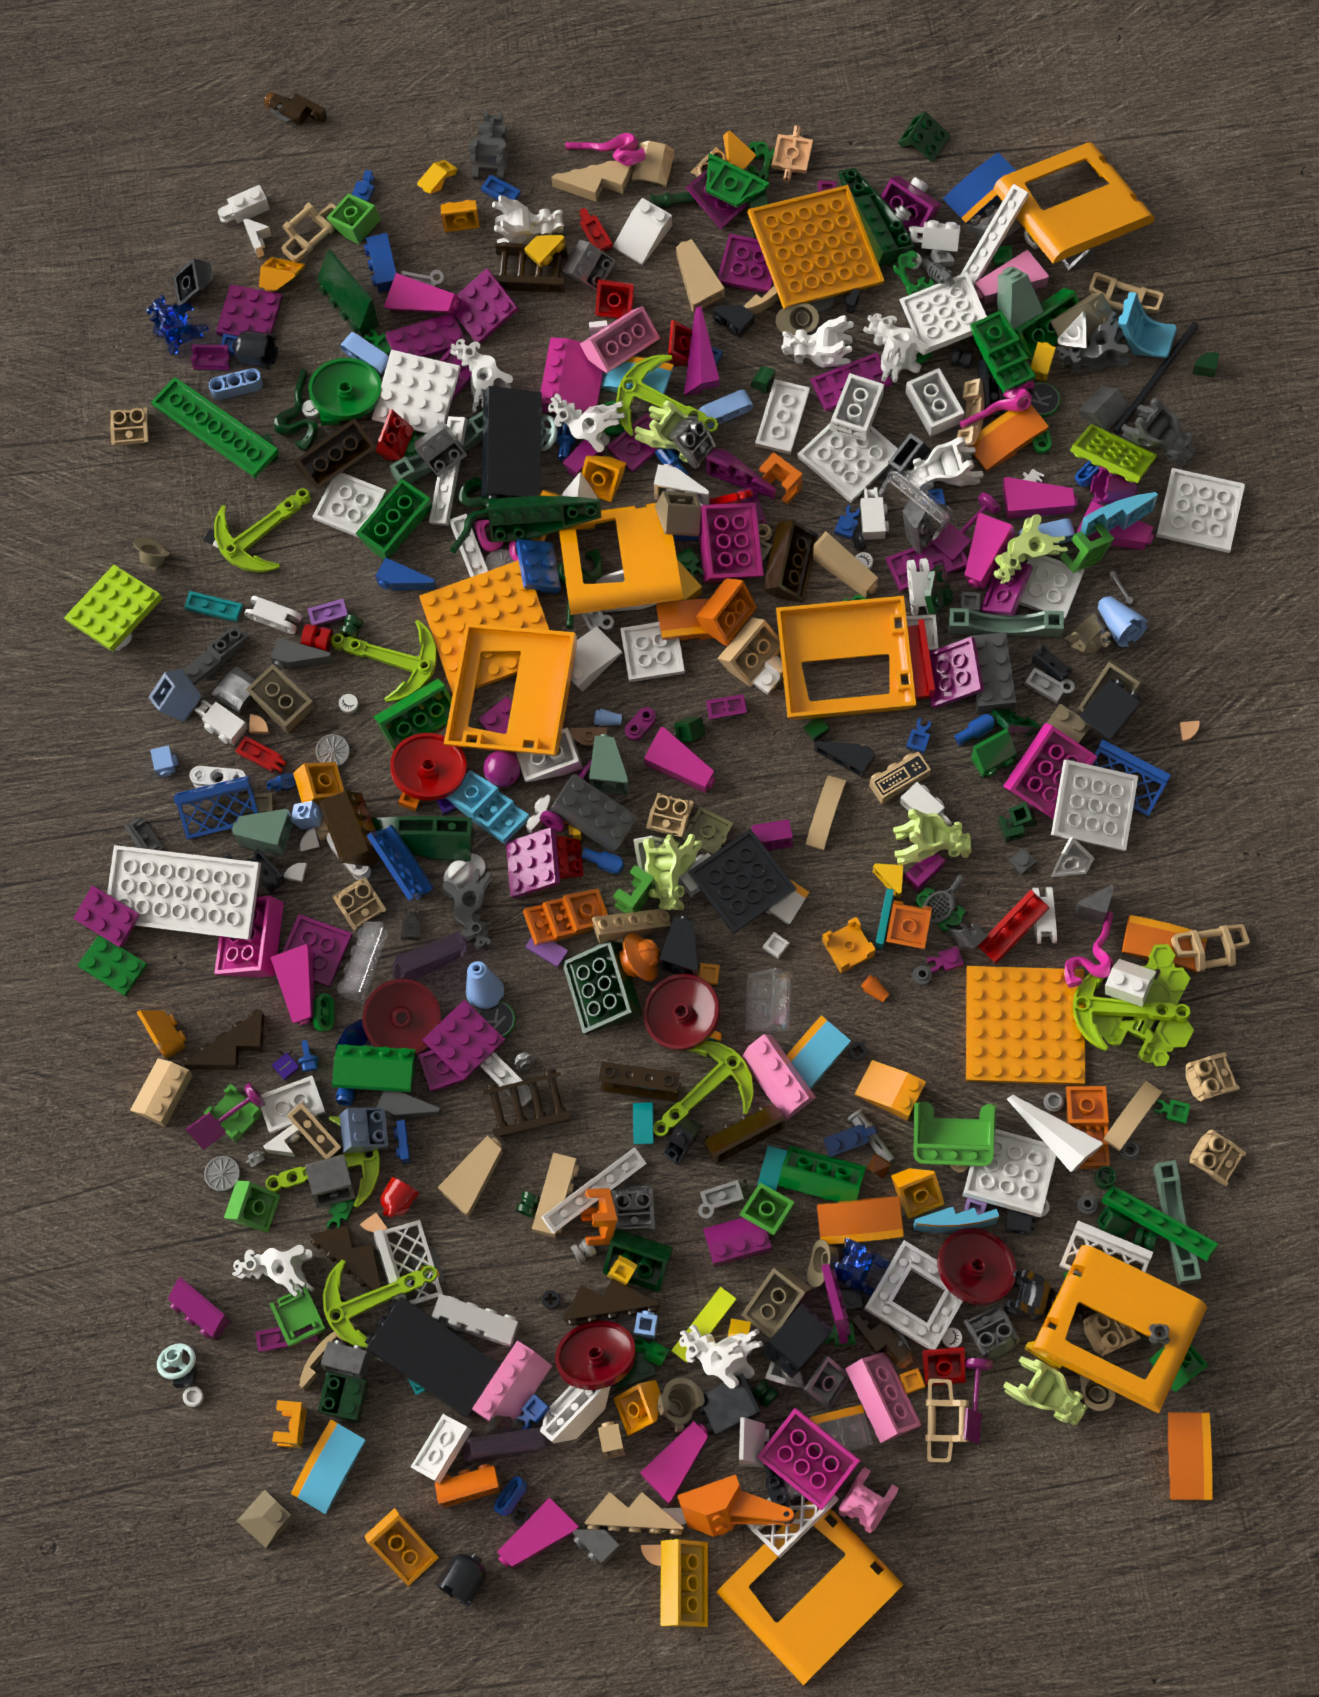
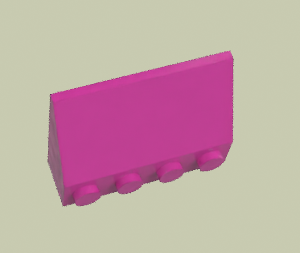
M550 338L541 386V410L543 413H556L554 411L549 412L548 406L552 402L551 398L555 394H560L562 401L567 400V403H575V410L581 409L582 414L589 407L598 405L604 371L588 360L580 345L582 342L568 338Z
M756 503L702 505L699 542L704 583L723 582L726 578L741 580L764 576Z
M1045 723L1003 787L1054 820L1064 760L1092 765L1097 756L1054 726Z
M272 896L256 897L251 940L219 936L215 975L256 978L275 976L271 957L278 954L284 902Z
M798 1408L793 1409L757 1456L759 1460L820 1510L827 1505L862 1461Z

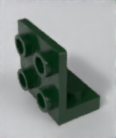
M925 111L913 118L898 144L902 148L907 145H913L932 162L941 151L950 134Z

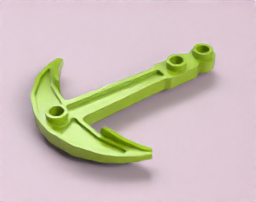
M672 355L648 357L636 363L622 378L618 387L616 403L623 402V406L618 407L617 411L618 413H624L625 417L619 419L630 436L634 435L632 429V410L630 409L634 398H639L661 409H664L663 404L666 400L670 401L682 413L688 416L697 415L698 421L703 422L709 433H713L718 429V422L715 418L707 417L705 413L691 406H685L642 383L649 371L653 373L662 364L672 360ZM629 383L633 384L632 389H627ZM709 423H714L712 429L708 428Z
M305 488L297 490L295 495L288 497L274 511L236 538H232L229 534L226 522V506L222 505L214 522V537L220 553L229 563L245 571L268 572L279 569V563L266 561L256 555L253 558L246 551L279 523L287 520L299 511L302 505L308 504L311 500L310 492Z
M419 620L415 621L421 645L419 656L371 645L366 641L350 636L345 638L342 634H335L331 638V644L336 650L343 649L345 653L362 658L367 657L412 673L407 683L403 681L395 691L384 698L385 702L401 701L423 688L431 679L437 664V649L432 634ZM341 638L340 642H335L336 639ZM353 644H358L357 647H352ZM424 664H427V665H428L427 668H421V667H422V665H424Z
M1090 973L1082 980V984L1078 986L1073 999V1015L1077 1028L1086 1040L1105 1051L1108 1049V1046L1100 1036L1096 1024H1093L1092 1015L1149 1017L1150 1019L1167 1021L1176 1019L1180 1022L1187 1021L1190 1017V1008L1185 1004L1176 1006L1173 1003L1151 1002L1144 1003L1143 1007L1119 999L1095 997V989H1099L1105 978H1097ZM1085 1005L1086 1008H1080L1079 1006ZM1163 1011L1165 1012V1014L1161 1015L1159 1014V1012ZM1184 1013L1185 1016H1179L1178 1014Z
M705 1041L696 1048L685 1050L695 1052L704 1057L709 1055L718 1064L680 1102L673 1105L663 1115L662 1120L654 1123L653 1131L656 1136H666L669 1129L675 1128L688 1116L690 1110L730 1076L739 1085L738 1090L743 1102V1114L748 1113L753 1100L752 1075L745 1061L736 1051L714 1041ZM731 1060L736 1061V1065L730 1066L729 1062ZM674 1113L679 1114V1118L673 1119L672 1115ZM664 1127L665 1131L660 1133L658 1132V1128Z
M330 1116L329 1121L340 1127V1117ZM378 1149L363 1153H342L337 1155L344 1154L349 1169L362 1166L363 1178L360 1179L359 1192L354 1203L356 1208L371 1195L379 1178L380 1156ZM368 1152L373 1153V1156L371 1158L366 1157V1154ZM306 1167L281 1172L279 1176H269L265 1183L267 1189L278 1192L281 1188L288 1189L306 1183L309 1180ZM292 1176H297L295 1182L290 1181ZM273 1182H278L276 1188L271 1187Z
M342 1259L327 1278L323 1292L324 1313L331 1328L343 1341L353 1346L358 1345L365 1348L367 1337L359 1330L356 1331L350 1319L400 1294L405 1295L424 1286L425 1282H434L437 1279V1271L433 1266L428 1265L421 1271L416 1270L398 1278L396 1282L346 1302H341L339 1290H341V1277L345 1261ZM432 1272L433 1277L427 1278L426 1273ZM409 1280H413L415 1282V1284L411 1287L407 1285V1282ZM335 1313L340 1314V1318L337 1320L333 1319Z

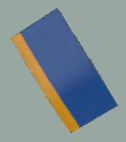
M998 152L965 177L943 200L968 224L974 216L980 212L983 213L986 207L990 206L994 201L997 203L1001 199L993 190L996 182L1001 177L1016 170Z

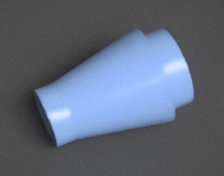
M601 708L600 710H595L594 725H598V727L621 725L622 714Z

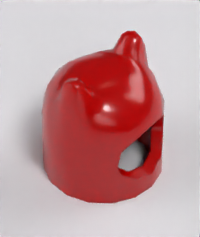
M392 1177L380 1198L381 1205L384 1208L383 1215L393 1217L394 1215L401 1216L406 1214L413 1200L419 1195V1192L406 1183Z

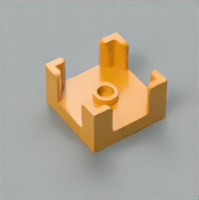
M857 917L849 920L848 926L834 933L830 930L822 935V942L840 973L875 956L876 949L872 942L868 943Z
M277 1400L276 1410L282 1411L283 1416L292 1418L289 1421L290 1433L275 1431L272 1442L277 1443L278 1447L302 1449L307 1407L302 1402Z

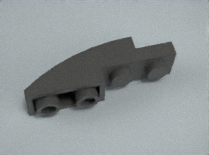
M236 625L232 626L207 646V650L183 668L182 671L194 686L204 678L207 680L240 649L248 639V636Z

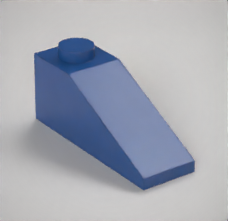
M388 558L384 559L375 575L378 585L386 590L388 588L393 591L435 590L437 587L435 579Z

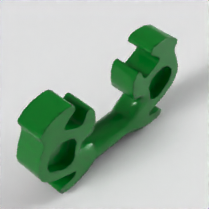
M752 141L748 148L756 154L754 159L759 160L760 157H764V163L759 172L754 166H748V172L768 181L774 149L772 148L771 152H769L768 145L765 142Z
M912 250L898 257L899 268L896 265L893 266L894 272L906 286L908 295L934 286L932 279H929L928 284L925 283V277L919 278L917 285L910 281L905 268H914L917 263L912 262V257L918 258L916 252Z
M924 888V891L916 897L917 906L922 908L926 899L935 891L931 888ZM957 905V911H953L946 921L937 924L941 930L948 932V927L959 926L958 923H961L962 917L965 915V911L961 906Z

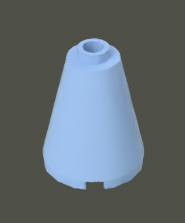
M1111 596L1104 597L1099 601L1098 610L1115 642L1120 647L1129 646L1128 642L1131 640L1135 642L1144 634L1147 629L1145 623H1148L1145 617Z
M476 961L471 963L467 969V1000L471 1005L481 1010L495 1007L501 997L503 998L504 996L502 981L483 962Z

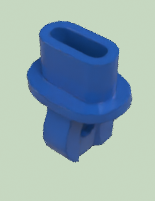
M282 774L273 780H269L267 782V789H275L276 792L281 791V789H292L295 785L294 774Z
M307 1040L301 1041L304 1056L300 1058L298 1063L302 1065L303 1072L317 1070L319 1057L311 1055Z

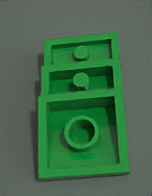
M1001 310L970 324L980 352L1003 393L1035 379L1036 375L1027 363L1028 357L1019 344L1020 338Z

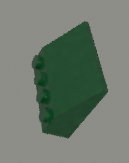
M331 249L328 250L318 276V289L323 296L326 295L329 298L330 305L340 311L339 315L341 318L350 323L351 330L354 333H358L360 337H364L365 334L370 333V329L374 330L379 326L373 300Z
M609 940L562 962L583 1034L618 1025L643 1015L632 977L623 971L619 951L623 947L620 942Z

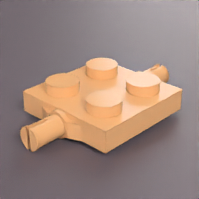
M794 126L793 135L778 134L771 168L785 171L783 180L786 181L787 179V182L790 181L792 173L806 174L813 140L800 136L802 129L800 126H798V131L797 126Z

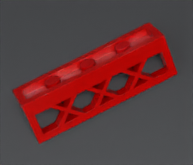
M918 619L917 625L907 626L915 698L923 699L934 697L935 686L924 619Z
M1030 890L977 947L997 964L1050 907Z

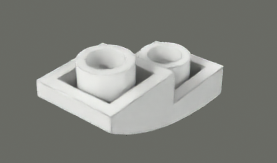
M546 795L544 798L541 797L535 803L534 808L537 815L530 817L526 825L527 831L530 834L537 832L543 825L539 817L542 812L549 811L552 802L549 795Z

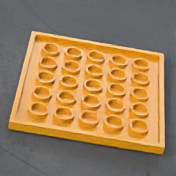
M848 185L748 210L749 218L783 309L797 304H806L850 293L852 289L861 290L884 283V278Z
M519 560L419 596L452 694L466 623L549 630L536 590L523 588ZM521 652L482 653L475 689L516 675L518 673Z
M967 966L966 1082L1085 1085V1037L1077 1028L1073 1015V999L1078 986L1068 988L1064 974L1065 969ZM1076 969L1075 977L1083 980L1084 969Z

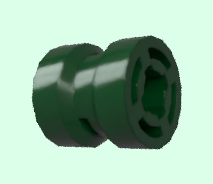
M346 615L345 625L341 627L340 634L344 635V637L350 636L357 639L359 635L358 630L362 628L364 622L354 615Z
M1109 1166L1099 1168L1094 1178L1096 1186L1104 1190L1111 1188L1116 1180V1172Z
M523 1191L521 1203L517 1204L515 1210L533 1218L536 1213L535 1208L539 1205L540 1197Z
M1137 1227L1133 1244L1153 1251L1157 1233L1154 1231L1147 1232L1143 1228Z
M763 1379L752 1391L754 1398L760 1399L761 1404L767 1408L778 1396L779 1392L775 1388H771L769 1383Z

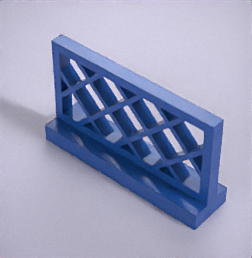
M1102 739L1095 755L1097 758L1099 754L1106 756L1109 764L1100 767H1111V770H1114V765L1122 764L1127 774H1141L1143 782L1137 783V786L1145 785L1147 794L1137 797L1135 794L1134 801L1136 805L1134 804L1133 809L1149 817L1171 775ZM1096 758L1095 761L1093 762L1092 766H1093L1094 763H1095V765H1096L1097 767H1099V766H1098V763H1097V758ZM1156 782L1161 786L1157 792L1150 793L1147 783ZM1148 797L1150 806L1148 810H1145L1139 806L1138 800Z
M249 775L179 792L173 797L175 805L177 804L187 839L233 828L234 823L230 824L223 820L227 812L234 814L238 818L242 816L246 807L253 810L254 814L259 813ZM248 790L249 799L247 802L236 797L239 791ZM227 795L232 798L228 807L218 802L221 796ZM203 800H209L214 803L210 812L200 807ZM234 800L244 805L240 814L230 809ZM190 804L196 808L192 816L184 813L183 805ZM216 805L226 810L222 818L211 813ZM198 809L207 814L203 823L193 818ZM209 816L220 821L217 827L211 828L205 825ZM191 821L201 826L198 832L190 833L188 825Z
M393 825L367 835L369 841L408 900L415 898L418 900L434 889Z

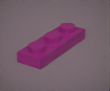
M311 1324L294 1332L296 1337H299L314 1328ZM280 1327L255 1332L259 1353L288 1347ZM318 1334L294 1346L319 1341Z

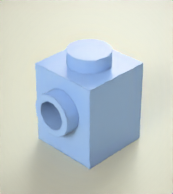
M169 745L150 750L154 770L158 777H168L172 773H176L175 766L178 765L176 754L173 755Z
M313 801L294 804L291 822L302 830L320 827L323 813L321 808Z
M649 1311L637 1312L634 1335L636 1337L655 1339L658 1323L657 1315Z

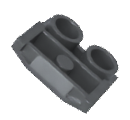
M689 416L680 421L670 432L671 440L674 441L679 451L693 468H697L707 453L716 447L711 434L705 428L703 422L698 421L696 416Z
M235 667L219 683L212 696L240 714L246 709L247 703L252 699V696L246 689L255 679L240 668Z
M627 1186L613 1189V1203L617 1216L615 1231L616 1229H655L652 1186Z
M1000 1303L996 1304V1307L970 1320H964V1324L981 1352L983 1359H995L1013 1350L1020 1342Z

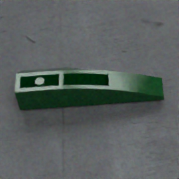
M851 168L839 171L838 174L842 186L848 185L878 265L892 264L898 260L901 254L912 250L915 245L902 221L857 169Z
M523 496L489 499L488 505L492 543L517 541L518 539L530 540L602 518L600 499Z
M441 816L371 818L376 831L393 825L411 854L432 860L471 861L474 829L472 818Z

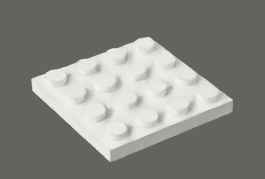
M967 272L954 277L955 284L951 287L946 284H936L899 299L913 334L928 345L927 353L972 336L970 324L987 317Z
M391 350L381 384L380 399L375 407L372 420L385 424L389 410L393 409L413 427V431L426 434L442 421L446 423L461 367L451 363Z
M829 423L798 453L797 457L846 500L852 503L864 491V488H868L890 466L888 461L898 448L872 426L866 440L862 441L830 430L831 423Z
M1172 468L1156 537L1230 553L1245 484Z
M1064 760L1051 835L1066 839L1073 837L1079 842L1126 851L1138 776Z
M996 1129L993 1161L987 1166L970 1165L963 1196L1041 1218L1056 1155L1045 1142Z

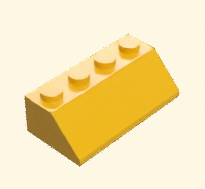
M681 1539L661 1541V1626L708 1627V1542Z

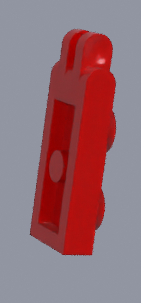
M746 490L710 498L709 502L710 505L729 504V502L730 504H739L741 499L752 497L753 492Z
M247 736L243 738L235 751L236 754L272 773L274 770L281 773L283 769L278 764L284 767L287 764L282 760V755Z

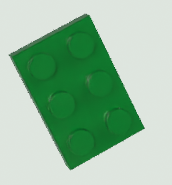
M98 935L77 966L126 997L148 965L123 948Z

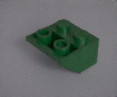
M327 1372L317 1412L341 1420L360 1423L369 1383L364 1379L361 1380Z

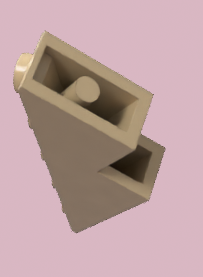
M607 161L603 164L590 165L583 169H574L562 174L557 173L551 177L552 187L596 202L602 188L623 194L635 164L625 166L618 161Z
M661 909L592 918L599 944L618 939L624 942L625 936L629 933L645 936L671 926L669 913Z
M609 1492L584 1522L587 1530H600V1527H608V1531L620 1532V1528H628V1532L641 1533V1529H647L652 1534H661V1530L670 1531L672 1535H682V1531H684V1527L642 1492L629 1508Z

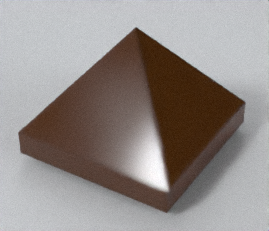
M875 1153L866 1169L883 1179L892 1163Z

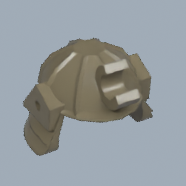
M1092 614L1074 628L1064 639L1073 643L1072 648L1089 654L1097 652L1103 646L1108 647L1111 641L1107 639L1111 636V633L1105 632V627L1098 621V617Z
M675 1378L666 1384L663 1394L659 1395L657 1409L660 1415H665L667 1419L671 1420L670 1427H675V1432H683L684 1423L690 1420L693 1411L704 1405L705 1400L701 1389L696 1383L687 1378Z

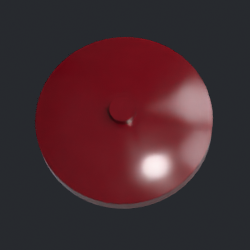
M676 974L660 981L650 991L645 1001L643 1020L646 1030L664 1048L674 1051L696 1048L711 1037L719 1023L721 1011L719 998L715 990L704 979L696 975Z
M393 979L379 985L369 995L363 1008L362 1021L364 1031L375 1047L415 1049L416 1054L428 1047L422 1040L441 1022V1011L438 1001L427 987L410 979Z
M978 1228L958 1230L945 1240L939 1250L937 1257L939 1276L946 1288L964 1302L973 1305L994 1304L1003 1299L1015 1283L1016 1277H1013V1273L1016 1271V1263L1013 1254L999 1237L989 1231Z
M592 1321L572 1329L560 1341L555 1353V1362L561 1378L569 1385L583 1390H598L616 1384L630 1372L636 1360V1346L632 1335L623 1326L610 1321Z

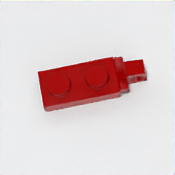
M586 208L579 210V216L582 219L579 222L589 242L603 252L613 248V244L597 216H594V214L590 216Z

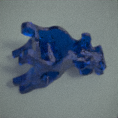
M160 295V298L155 299L152 305L146 309V313L150 315L152 311L154 312V315L149 319L151 322H154L153 333L156 337H164L169 354L175 355L182 344L196 338H201L203 336L201 333L208 331L209 327L206 324H189L185 320L188 317L186 312L194 309L191 304L177 305L175 303L172 306L166 305L164 303L165 296Z
M845 1238L842 1263L834 1262L833 1265L837 1281L871 1296L875 1289L869 1286L865 1279L872 1264L887 1270L891 1262L881 1254L867 1250L863 1244Z

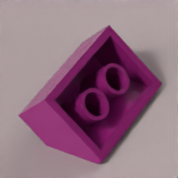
M900 176L890 178L881 195V198L895 213H897L895 208L903 205L911 212L910 220L902 221L906 231L911 233L909 227H924V222L934 220L942 205Z
M744 1218L703 1228L713 1267L771 1252L767 1231Z
M181 1277L178 1278L168 1297V1300L172 1303L170 1307L178 1314L182 1311L187 1315L184 1319L192 1326L197 1324L202 1329L199 1332L207 1339L212 1337L216 1340L231 1321Z

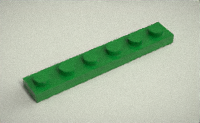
M1112 1185L1102 1199V1203L1205 1261L1210 1259L1218 1247V1243L1114 1185Z

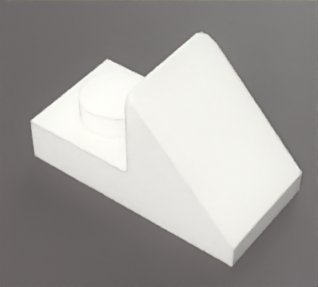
M244 219L245 228L257 257L264 256L263 248H265L263 239L271 236L270 228L261 223Z
M775 656L766 661L765 669L753 682V685L767 695L771 693L783 678L781 658Z
M292 1124L263 1147L270 1154L295 1157L287 1144L296 1142L302 1133Z

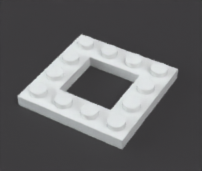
M904 1240L864 1310L927 1349L933 1350L937 1348L963 1301L954 1296L942 1282L937 1268V1260ZM910 1270L945 1290L927 1322L893 1302Z

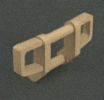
M307 203L304 209L290 222L282 225L290 237L282 246V252L294 263H297L313 251L315 245L325 236L335 231L336 228L323 217L333 211L336 206L329 204L318 213L310 203ZM308 214L314 222L323 228L309 242L294 230V227ZM294 242L303 249L297 255H293L288 251Z
M1098 272L1094 273L1089 292L1091 294L1102 293L1093 287L1096 280L1109 283L1107 293L1103 294L1112 309L1122 312L1124 310V304L1111 301L1113 291L1117 288L1137 293L1141 304L1145 295L1158 298L1159 300L1155 307L1142 305L1145 312H1158L1164 296L1162 292L1145 287L1139 288L1117 281L1118 279Z
M1243 924L1223 925L1217 929L1204 931L1191 930L1175 934L1171 938L1176 956L1178 958L1195 957V967L1198 972L1204 971L1207 968L1225 965L1228 967L1235 966V950L1247 947L1250 943ZM1239 931L1243 942L1234 944L1230 932ZM1220 936L1225 949V958L1205 961V951L1200 939ZM1189 938L1193 950L1182 951L1178 940Z
M929 1379L928 1399L926 1400V1406H928L927 1435H925V1441H927L928 1462L948 1463L951 1461L953 1442H969L963 1439L966 1408L969 1407V1400L953 1399L951 1380ZM932 1384H947L950 1400L932 1399ZM936 1407H959V1435H936ZM931 1442H949L947 1458H932Z

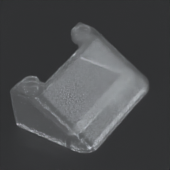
M891 471L888 474L877 495L881 497L892 484L941 523L932 537V540L936 539L952 523L954 519L953 510L945 506L923 488L906 471Z

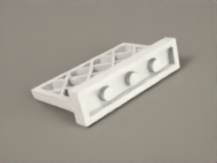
M420 1220L383 1231L382 1229L374 1231L373 1237L388 1284L396 1282L400 1278L399 1274L402 1269L410 1273L414 1272V1270L405 1266L409 1256L419 1261L415 1271L419 1269L422 1263L434 1267ZM417 1226L419 1231L416 1240L406 1235L408 1229ZM396 1233L401 1236L397 1245L389 1242L388 1234ZM403 1238L414 1243L409 1252L399 1247ZM416 1244L424 1248L425 1253L422 1258L412 1254ZM397 1250L407 1255L403 1264L394 1259V1254ZM430 1272L427 1278H430L431 1275L433 1277V1273ZM438 1277L431 1283L435 1285L437 1293L428 1294L424 1292L423 1289L427 1284L425 1282L421 1290H415L418 1292L416 1299L409 1302L415 1305L438 1298L439 1294L443 1295ZM409 1280L407 1283L410 1287L413 1286L411 1285L412 1280ZM400 1294L394 1297L395 1299H398L399 1297H403L404 1299H406V1295Z
M1077 1221L1059 1267L1070 1270L1071 1266L1065 1262L1067 1257L1076 1256L1079 1251L1073 1243L1075 1237L1083 1239L1088 1246L1102 1247L1104 1252L1110 1256L1114 1254L1121 1255L1123 1261L1127 1264L1133 1262L1142 1264L1141 1271L1146 1272L1153 1252ZM1077 1270L1074 1271L1075 1274L1079 1276L1082 1275L1081 1272Z
M785 1481L790 1500L801 1496V1505L791 1506L790 1504L789 1506L792 1510H801L800 1519H795L793 1523L800 1524V1530L797 1533L789 1534L790 1526H786L785 1534H775L776 1525H772L771 1535H762L759 1531L764 1526L769 1525H746L781 1558L839 1500L836 1495L831 1498L822 1510H819L816 1505H805V1496ZM815 1509V1514L812 1518L804 1519L805 1510ZM785 1538V1544L779 1550L776 1549L775 1539Z

